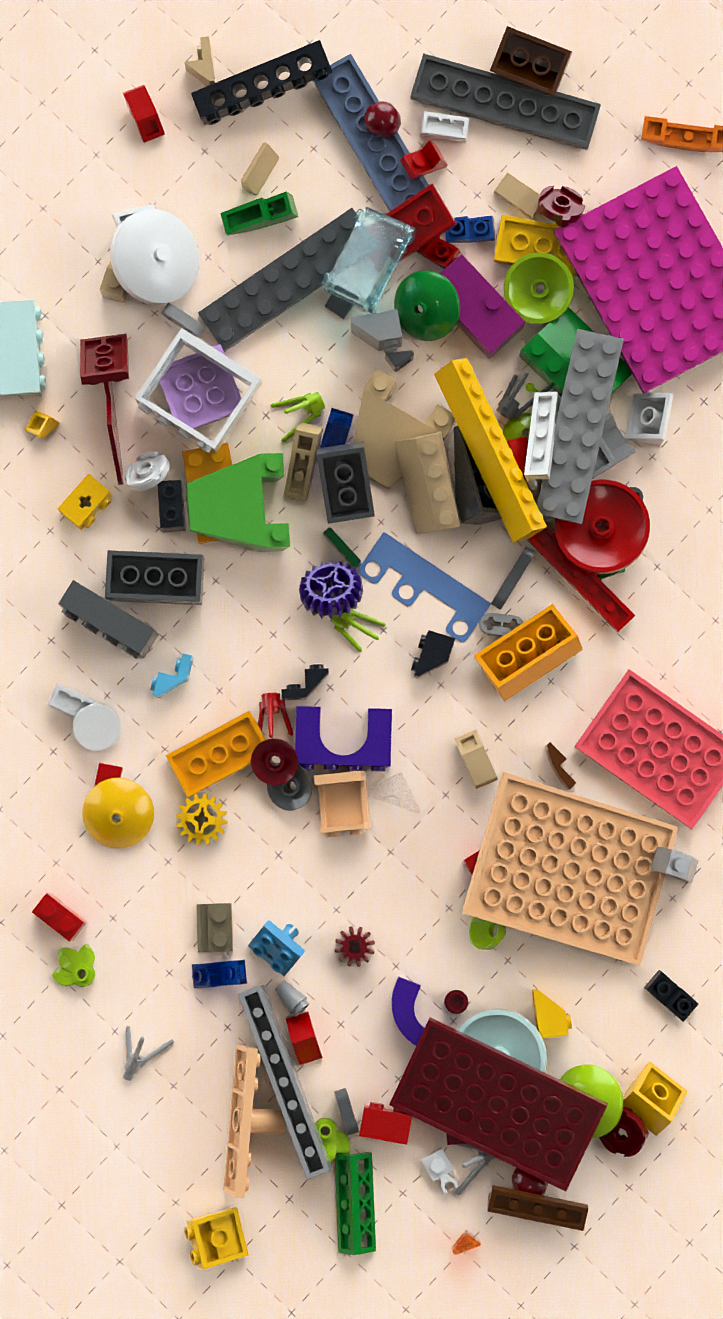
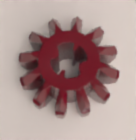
M350 926L349 936L343 930L340 932L341 936L345 938L344 941L341 939L335 940V943L343 945V947L336 948L335 953L344 951L339 960L342 962L346 957H349L347 962L349 967L352 965L353 959H356V965L360 967L361 962L359 958L361 957L368 963L370 960L365 953L374 954L375 952L367 948V946L374 945L375 941H365L371 933L367 932L363 937L360 936L363 930L362 927H359L357 934H354V929ZM352 940L354 942L356 940L360 941V952L355 953L354 951V953H351L349 951L351 947L349 942Z

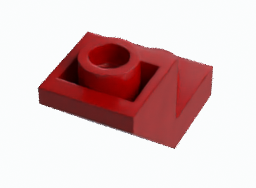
M143 84L123 92L130 115L135 120L142 141L145 143L165 135L159 115L145 85Z

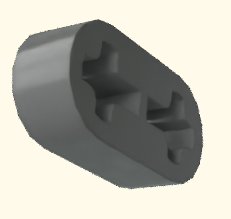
M343 1088L334 1091L347 1135L358 1133L359 1128L347 1089Z

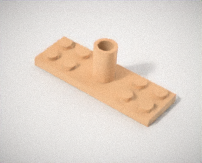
M236 1044L223 1190L234 1198H245V1192L249 1189L247 1167L251 1165V1152H249L250 1133L282 1135L286 1126L281 1110L253 1108L254 1092H257L258 1078H255L256 1068L260 1065V1053H258L257 1048L246 1044Z

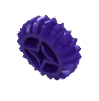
M321 561L319 567L313 565L312 571H306L305 577H301V584L299 585L300 600L304 604L306 611H311L313 616L319 614L321 619L326 615L332 619L334 615H338L341 618L342 613L350 614L351 609H357V603L361 602L363 595L360 575H358L356 569H351L349 564L343 566L341 561L337 564L330 561L326 565Z

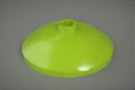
M531 253L518 259L508 270L504 280V297L506 302L524 321L534 324L548 323L560 317L568 309L574 294L573 277L568 267L559 258L548 253ZM538 285L544 286L545 290L543 293L536 291Z
M591 1064L575 1066L566 1071L559 1080L608 1103L592 1138L604 1136L612 1131L618 1124L623 1111V1095L616 1079L607 1070Z

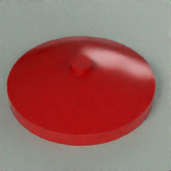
M599 479L591 481L582 525L555 519V536L561 552L573 565L590 573L609 574L627 568L639 558L649 539L650 518L643 500L630 487L613 480Z

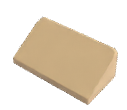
M262 143L241 178L242 188L253 195L259 194L279 160L278 154L268 143Z

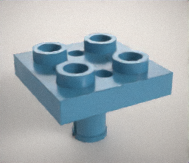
M268 920L249 943L248 947L252 949L256 956L264 959L275 972L285 977L305 953V950L293 940L299 934L298 929L295 928L289 933L294 925L287 924L281 930Z

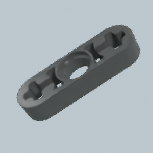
M527 546L524 548L491 602V605L500 610L502 609L536 553L534 550Z

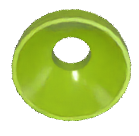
M472 917L469 926L470 941L478 949L491 950L504 939L506 926L498 924V931L494 937L493 929L497 923Z

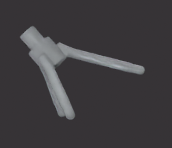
M126 1026L127 1062L124 1066L123 1078L131 1081L133 1075L138 1073L139 1068H142L148 1061L171 1046L174 1040H169L142 1058L139 1054L145 1038L143 1036L140 1037L133 1054L131 1028Z
M467 1143L456 1145L475 1149L479 1155L463 1163L462 1167L466 1168L479 1161L481 1163L457 1189L456 1195H460L484 1166L496 1158Z

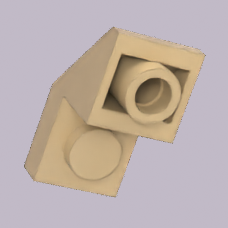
M477 730L455 738L475 788L478 789L497 781L498 778Z

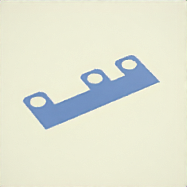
M385 532L382 533L359 567V574L372 583H378L389 567L402 574L403 576L394 587L392 595L407 606L412 605L424 589L456 610V613L446 626V632L460 642H465L469 638L481 617L491 605L489 601ZM369 562H377L380 565V573L375 577L369 576L365 571L366 565ZM404 584H409L414 589V594L409 599H403L399 595V588ZM458 620H463L468 625V630L464 635H457L453 631V624Z

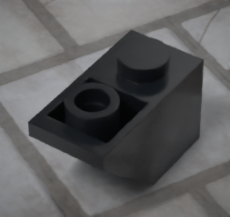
M428 630L427 635L422 634L418 648L422 649L420 658L415 657L411 667V671L415 672L414 678L418 679L447 664L455 638Z

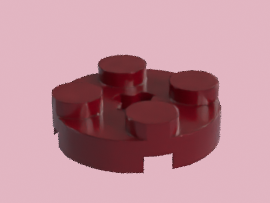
M548 186L540 193L537 212L556 222L558 226L567 227L569 223L576 222L583 215L585 205L582 203V196L574 189L562 186L561 189H554V186Z
M623 1107L621 1118L615 1128L599 1138L604 1147L611 1153L616 1154L618 1152L625 1154L623 1157H631L636 1155L645 1145L649 1132L643 1121L630 1108ZM620 1128L626 1131L628 1137L618 1133Z

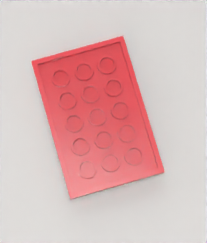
M630 669L627 670L574 746L691 830L723 786V734Z

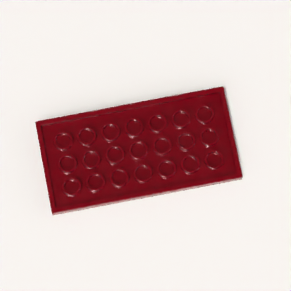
M430 1017L389 1105L566 1192L608 1103Z

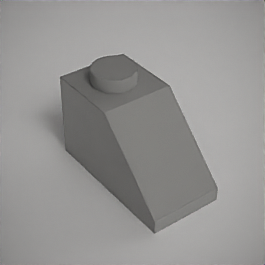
M657 847L651 870L692 883L699 860L672 849Z

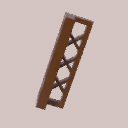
M492 1185L491 1193H489L487 1200V1212L584 1231L589 1209L588 1204Z

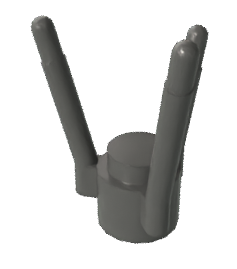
M529 372L524 373L511 393L518 378L516 374L513 375L503 398L498 403L496 411L510 421L513 417L519 419L522 413L533 405L534 397L519 409L520 403L514 399L527 379ZM548 385L541 392L550 391L552 389V385Z

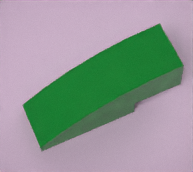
M287 191L267 199L261 197L220 213L227 236L262 229L299 217L293 195Z

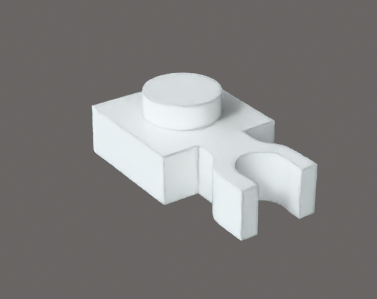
M442 1147L421 1159L432 1181L440 1178L444 1194L448 1193L445 1188L447 1182H452L455 1188L459 1187L456 1180L448 1174L454 1168Z

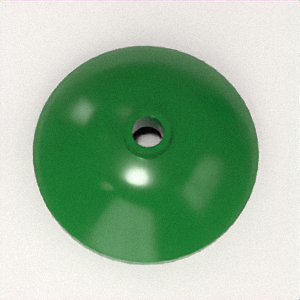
M422 270L408 275L399 284L394 298V310L397 309L400 325L409 335L422 341H435L448 335L456 326L460 316V300L455 287L446 277L434 271ZM418 305L422 307V313L418 310Z

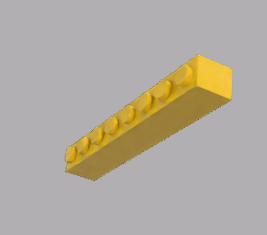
M468 359L450 361L434 373V376L512 542L527 540L547 527L543 515L535 503L533 494L526 484L523 473L518 467L513 452L509 448L503 431L493 414V410Z

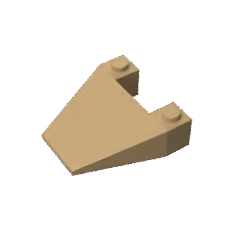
M375 369L363 391L353 443L364 442L369 478L390 489L403 477L395 442L439 431L442 433L444 442L455 425L456 420L452 412L437 404L424 424L388 403L387 401L396 387V380Z

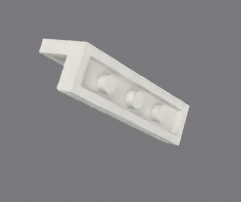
M534 392L524 472L530 489H537L538 479H550L554 432L559 405L558 392Z

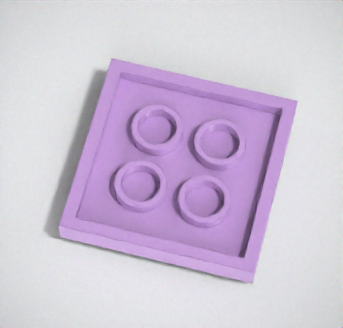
M221 344L213 346L214 349L224 354ZM198 353L173 361L160 381L172 415L194 430L230 417L241 400L233 376Z

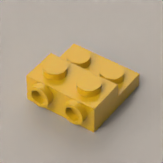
M237 1207L186 1220L188 1226L184 1227L186 1239L191 1241L193 1250L190 1251V1258L193 1265H197L198 1269L204 1270L249 1255Z

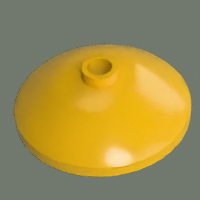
M111 778L98 783L90 790L83 804L82 817L85 828L97 842L111 848H127L139 843L149 833L154 821V806L147 791L138 783L125 778ZM118 814L121 820L115 821L112 816Z

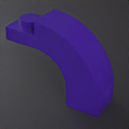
M398 976L391 999L393 1017L403 1036L416 1046L425 1028L418 1022L414 1012L415 1000L421 985Z

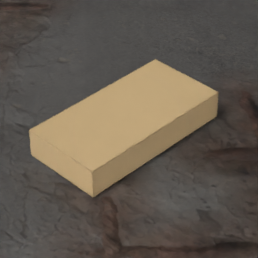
M507 172L494 190V194L532 219L537 212L540 194Z

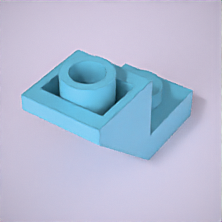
M183 653L181 659L177 658L175 672H178L177 676L158 672V676L153 677L150 690L154 691L153 696L161 698L187 682L194 657Z

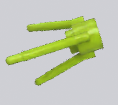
M319 392L308 393L304 396L271 404V407L275 408L301 402L285 409L284 413L288 414L304 408L306 414L311 413L309 417L302 421V423L306 424L321 416L320 411L325 409ZM298 425L281 439V442H285L295 435V429Z
M352 609L350 614L342 613L341 618L338 615H334L330 622L335 624L334 629L340 632L359 652L362 651V648L344 628L348 630L350 626H353L375 640H379V636L355 622V617L382 627L386 626L385 622Z

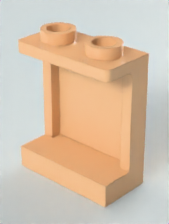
M365 771L314 776L315 785H318L322 825V828H319L320 833H326L327 837L341 836V831H350V835L364 834V829H371Z

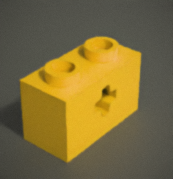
M88 473L57 509L82 531L84 527L89 528L96 520L95 515L100 509L103 511L109 506L112 501L110 499L112 494ZM84 500H90V503L92 505L90 507L84 506L82 502Z

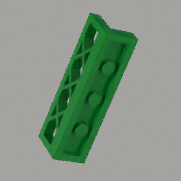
M372 1153L336 1154L335 1184L338 1253L359 1255L375 1252L376 1235ZM359 1159H364V1169L362 1173L358 1171ZM363 1184L365 1186V1194L361 1198L359 1188ZM363 1208L366 1211L364 1222L360 1220V1213ZM364 1233L367 1235V1247H361V1238Z

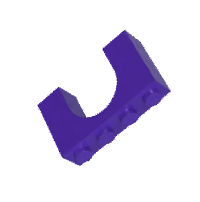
M296 706L295 751L298 756V765L305 770H314V765H322L324 770H338V766H347L348 771H362V767H371V771L385 772L386 767L391 766L392 709L368 708V732L364 745L353 754L338 755L329 751L322 743L320 737L321 707Z

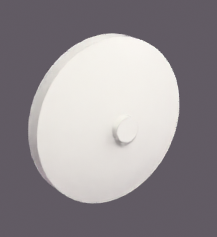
M158 209L142 210L122 221L113 235L110 246L112 269L120 285L132 297L148 304H166L181 298L193 286L199 270L198 247L191 231L176 216Z

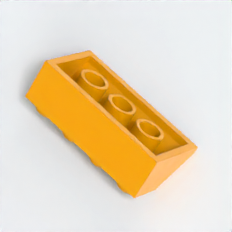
M551 604L475 654L474 658L493 688L505 702L581 652L583 648L576 632L556 607Z

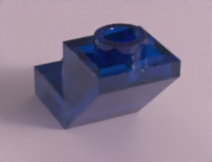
M331 408L320 448L345 445L354 414Z
M245 959L191 964L194 988L247 984Z

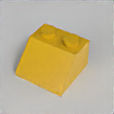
M649 1061L626 1090L623 1096V1107L630 1108L643 1121L645 1127L657 1136L673 1121L688 1091Z

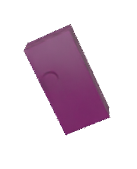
M462 254L440 273L453 284L459 296L460 316L457 326L488 359L493 357L523 330L525 321Z

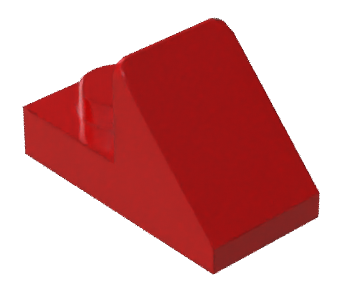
M431 140L421 150L404 155L400 159L411 180L448 166L439 148Z

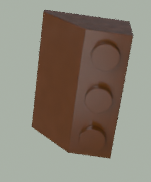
M507 26L490 71L555 96L573 52Z

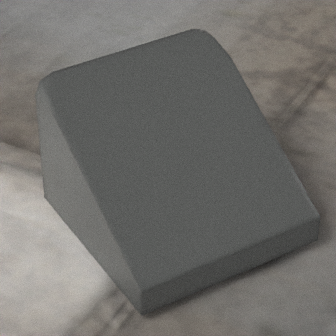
M337 284L325 307L344 320L357 302V296Z
M412 350L385 353V360L394 372L399 371L414 359V352Z

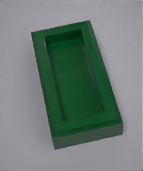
M331 527L327 528L323 532L325 539L353 569L361 566V560Z

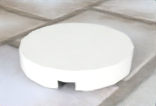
M159 451L143 453L136 458L137 461L134 464L130 463L127 466L124 479L132 490L144 491L150 489L166 477L170 469L169 461Z
M93 703L78 711L74 717L72 728L74 736L80 745L88 750L100 751L109 748L116 742L120 734L121 725L120 719L113 709L105 704Z

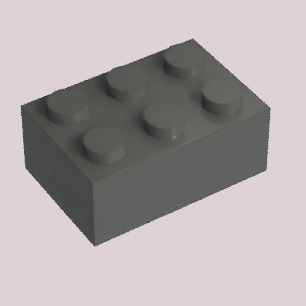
M364 442L317 449V460L328 524L375 517Z

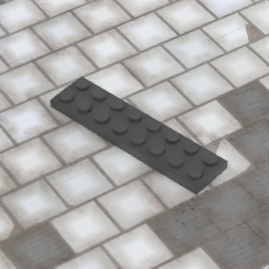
M423 53L410 99L585 150L589 148L601 107L599 103L561 92H556L555 96H552L504 76Z
M350 208L199 311L198 314L218 344H221L223 351L226 352L376 250L379 246L354 209Z

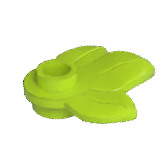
M84 944L78 952L68 947L60 948L58 962L61 967L52 973L54 980L66 987L74 984L80 987L91 985L95 979V970L93 968L95 954L92 948L87 944ZM85 970L86 975L81 979L80 972Z
M321 1118L316 1121V1126L330 1163L335 1159L336 1152L341 1154L350 1153V1142L347 1134L338 1130L336 1123L332 1119ZM324 1126L330 1129V1132L326 1135L321 1133V1128Z

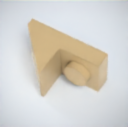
M206 36L200 37L201 46H197L198 60L186 61L184 64L188 73L206 86L215 83L210 38Z

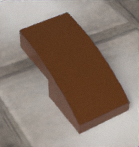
M549 742L545 746L549 763L562 785L567 790H570L576 782L560 766L567 758Z

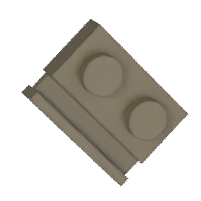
M232 903L196 904L198 952L233 951Z

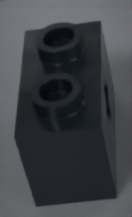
M181 480L161 481L157 484L160 529L163 533L186 531L183 483Z

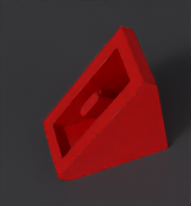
M309 1012L299 1014L296 1017L286 1018L290 1039L299 1065L323 1058Z

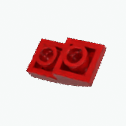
M437 237L416 251L443 269L449 266L461 253L459 248L440 239V237Z

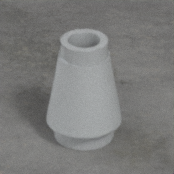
M286 980L275 988L289 1014L292 1013L295 1017L301 1014L310 1004L307 1001V997L287 983Z

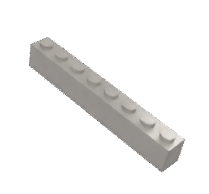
M260 985L239 993L238 996L306 1179L308 1180L331 1171L333 1168L265 986Z

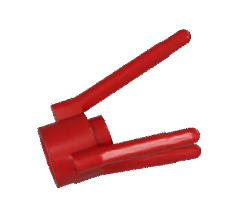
M280 693L262 694V702H259L258 718L260 730L262 731L264 713L268 714L269 737L273 738V714H278L280 709L288 733L292 736L293 730L286 711L285 700L280 699Z

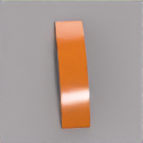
M644 117L641 136L643 141L688 151L723 152V126L714 125V128L671 123L667 122L668 119Z

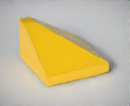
M35 410L24 431L43 439L56 429L60 423L54 418Z

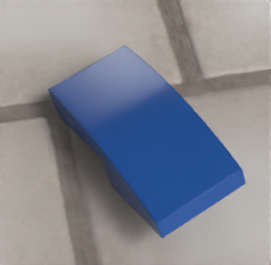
M492 215L469 218L468 216L455 217L457 225L446 231V242L495 241L494 218Z

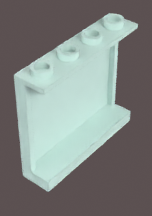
M34 300L0 302V397L38 394L39 397H43V390L47 388L46 377L42 375L41 367L45 366L44 353L40 352V344H43V332L38 327V321H42L41 307H37Z

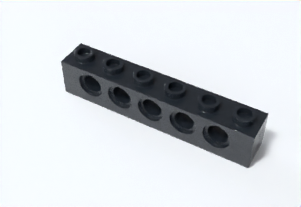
M318 40L194 91L191 95L203 124L213 125L220 122L223 117L238 115L247 107L260 106L264 103V100L282 97L286 91L304 88L308 82L323 80L333 72L322 43ZM305 63L311 64V67H310L309 70H307V71H302V70H300V68H301V66H302L303 64H305ZM281 73H290L287 79H279ZM261 81H267L268 85L265 88H257ZM246 90V94L243 97H236L238 91ZM218 99H225L223 105L214 106Z

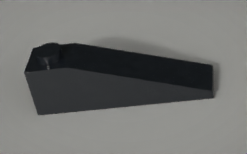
M455 426L453 428L456 504L462 524L481 525L500 520L502 518L459 427Z

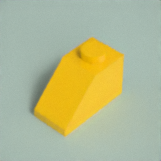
M532 989L536 1026L542 1039L569 1035L568 1029H572L570 1014L566 1015V1011L538 989Z

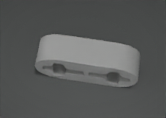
M167 303L161 312L168 320L195 337H198L204 329V326L199 321L170 303Z
M487 613L481 617L479 628L484 634L502 637L511 631V628L503 627V624H511L512 620L516 621V625H521L524 622L515 615ZM488 618H493V622L500 623V627L493 626L491 630H487V626L483 625V622H486Z

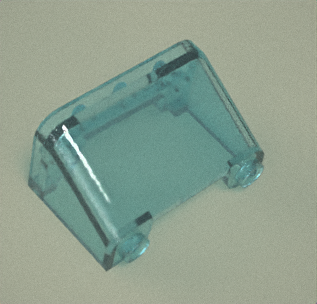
M366 206L364 210L361 208L358 210L354 218L356 225L331 273L327 272L321 284L324 285L323 291L368 315L377 313L380 302L379 298H383L404 253L408 250L407 245L413 243L417 236L416 228Z

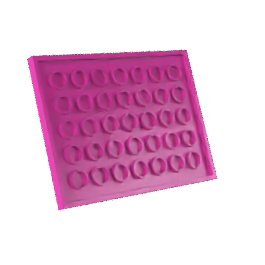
M677 166L583 214L576 222L569 223L567 227H559L554 230L553 233L610 336L624 339L621 356L643 394L723 352V247Z

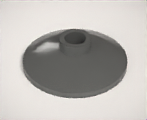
M298 765L294 777L287 783L282 785L267 784L268 795L277 807L287 811H294L305 806L310 800L313 790L312 780L308 772L300 765ZM291 782H294V783H295V785H296V789H295V790L291 789V787H290V783H291Z

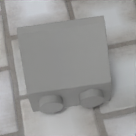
M397 309L350 318L351 333L377 351L384 350V353L397 351L402 346V332Z

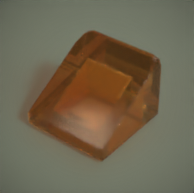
M465 1230L452 1246V1252L457 1255L480 1246L481 1241L468 1230Z

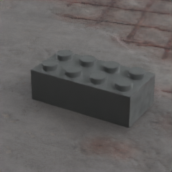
M107 550L105 598L108 601L202 605L205 558L202 554Z
M75 580L71 582L58 603L63 608L61 612L74 622L80 619L83 621L81 625L94 634L100 631L103 633L102 638L116 647L118 643L124 646L122 650L135 659L138 656L145 658L159 636L155 629Z

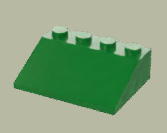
M569 307L560 317L551 321L521 349L519 357L548 385H552V389L558 392L561 398L577 329L594 332ZM621 357L619 358L611 395L632 375Z

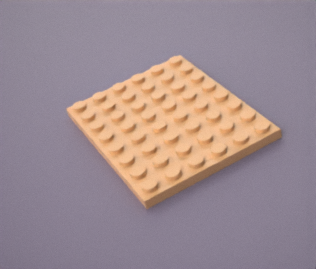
M502 772L462 913L640 966L665 874L651 870L657 847L673 849L679 827Z

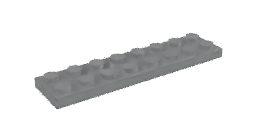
M577 329L555 424L550 479H543L537 503L539 511L545 517L582 525L624 339Z

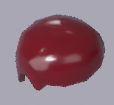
M378 101L367 108L364 114V125L373 136H382L388 139L398 132L401 126V117L391 103Z
M518 1168L513 1172L512 1185L514 1190L539 1195L545 1194L548 1187L547 1182Z

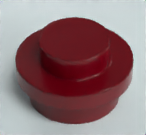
M452 990L445 996V1007L450 1013L460 1014L468 1007V997L460 990Z

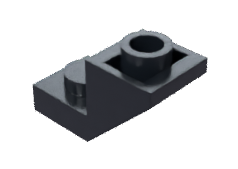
M323 664L309 665L310 669H305V688H301V684L286 685V689H281L282 700H306L328 677L329 669L324 668Z

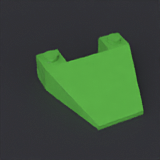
M283 453L257 454L187 483L189 531L258 552L284 551L289 548V523H265L262 482H278L285 476Z

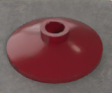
M276 738L267 739L259 743L253 750L251 768L260 781L269 785H282L290 781L296 774L298 756L294 748L286 741ZM272 757H279L280 762L274 763Z

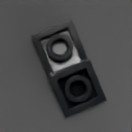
M658 970L644 986V989L682 1022L687 1019L699 1004L661 970Z

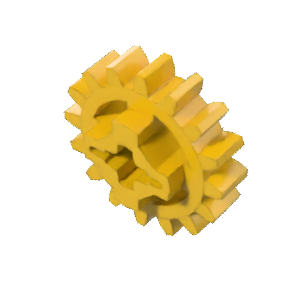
M206 793L203 794L202 799H199L197 794H194L193 801L186 798L187 806L180 805L179 808L183 812L182 814H176V817L181 819V822L176 824V826L183 827L184 829L180 835L188 834V842L195 838L197 845H200L202 840H205V843L209 845L210 838L216 841L219 840L217 833H225L221 826L228 824V821L223 820V816L227 815V811L220 810L223 803L221 802L216 805V797L213 796L208 800ZM199 804L198 810L194 813H188L191 807ZM209 805L215 809L218 817H214L209 813ZM204 812L208 822H204L203 826H200V823L196 821V816L199 817ZM186 822H192L196 828L195 834L189 830ZM209 826H216V828L211 833L204 835L205 830Z

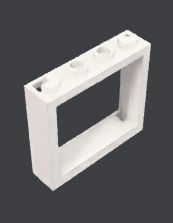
M181 328L135 397V400L142 412L147 415L152 412L159 417L157 420L168 428L170 425L178 429L177 433L187 440L190 438L198 442L197 446L205 452L209 453L211 450L217 453L261 386L262 380L251 371ZM184 345L249 386L214 441H211L148 400Z

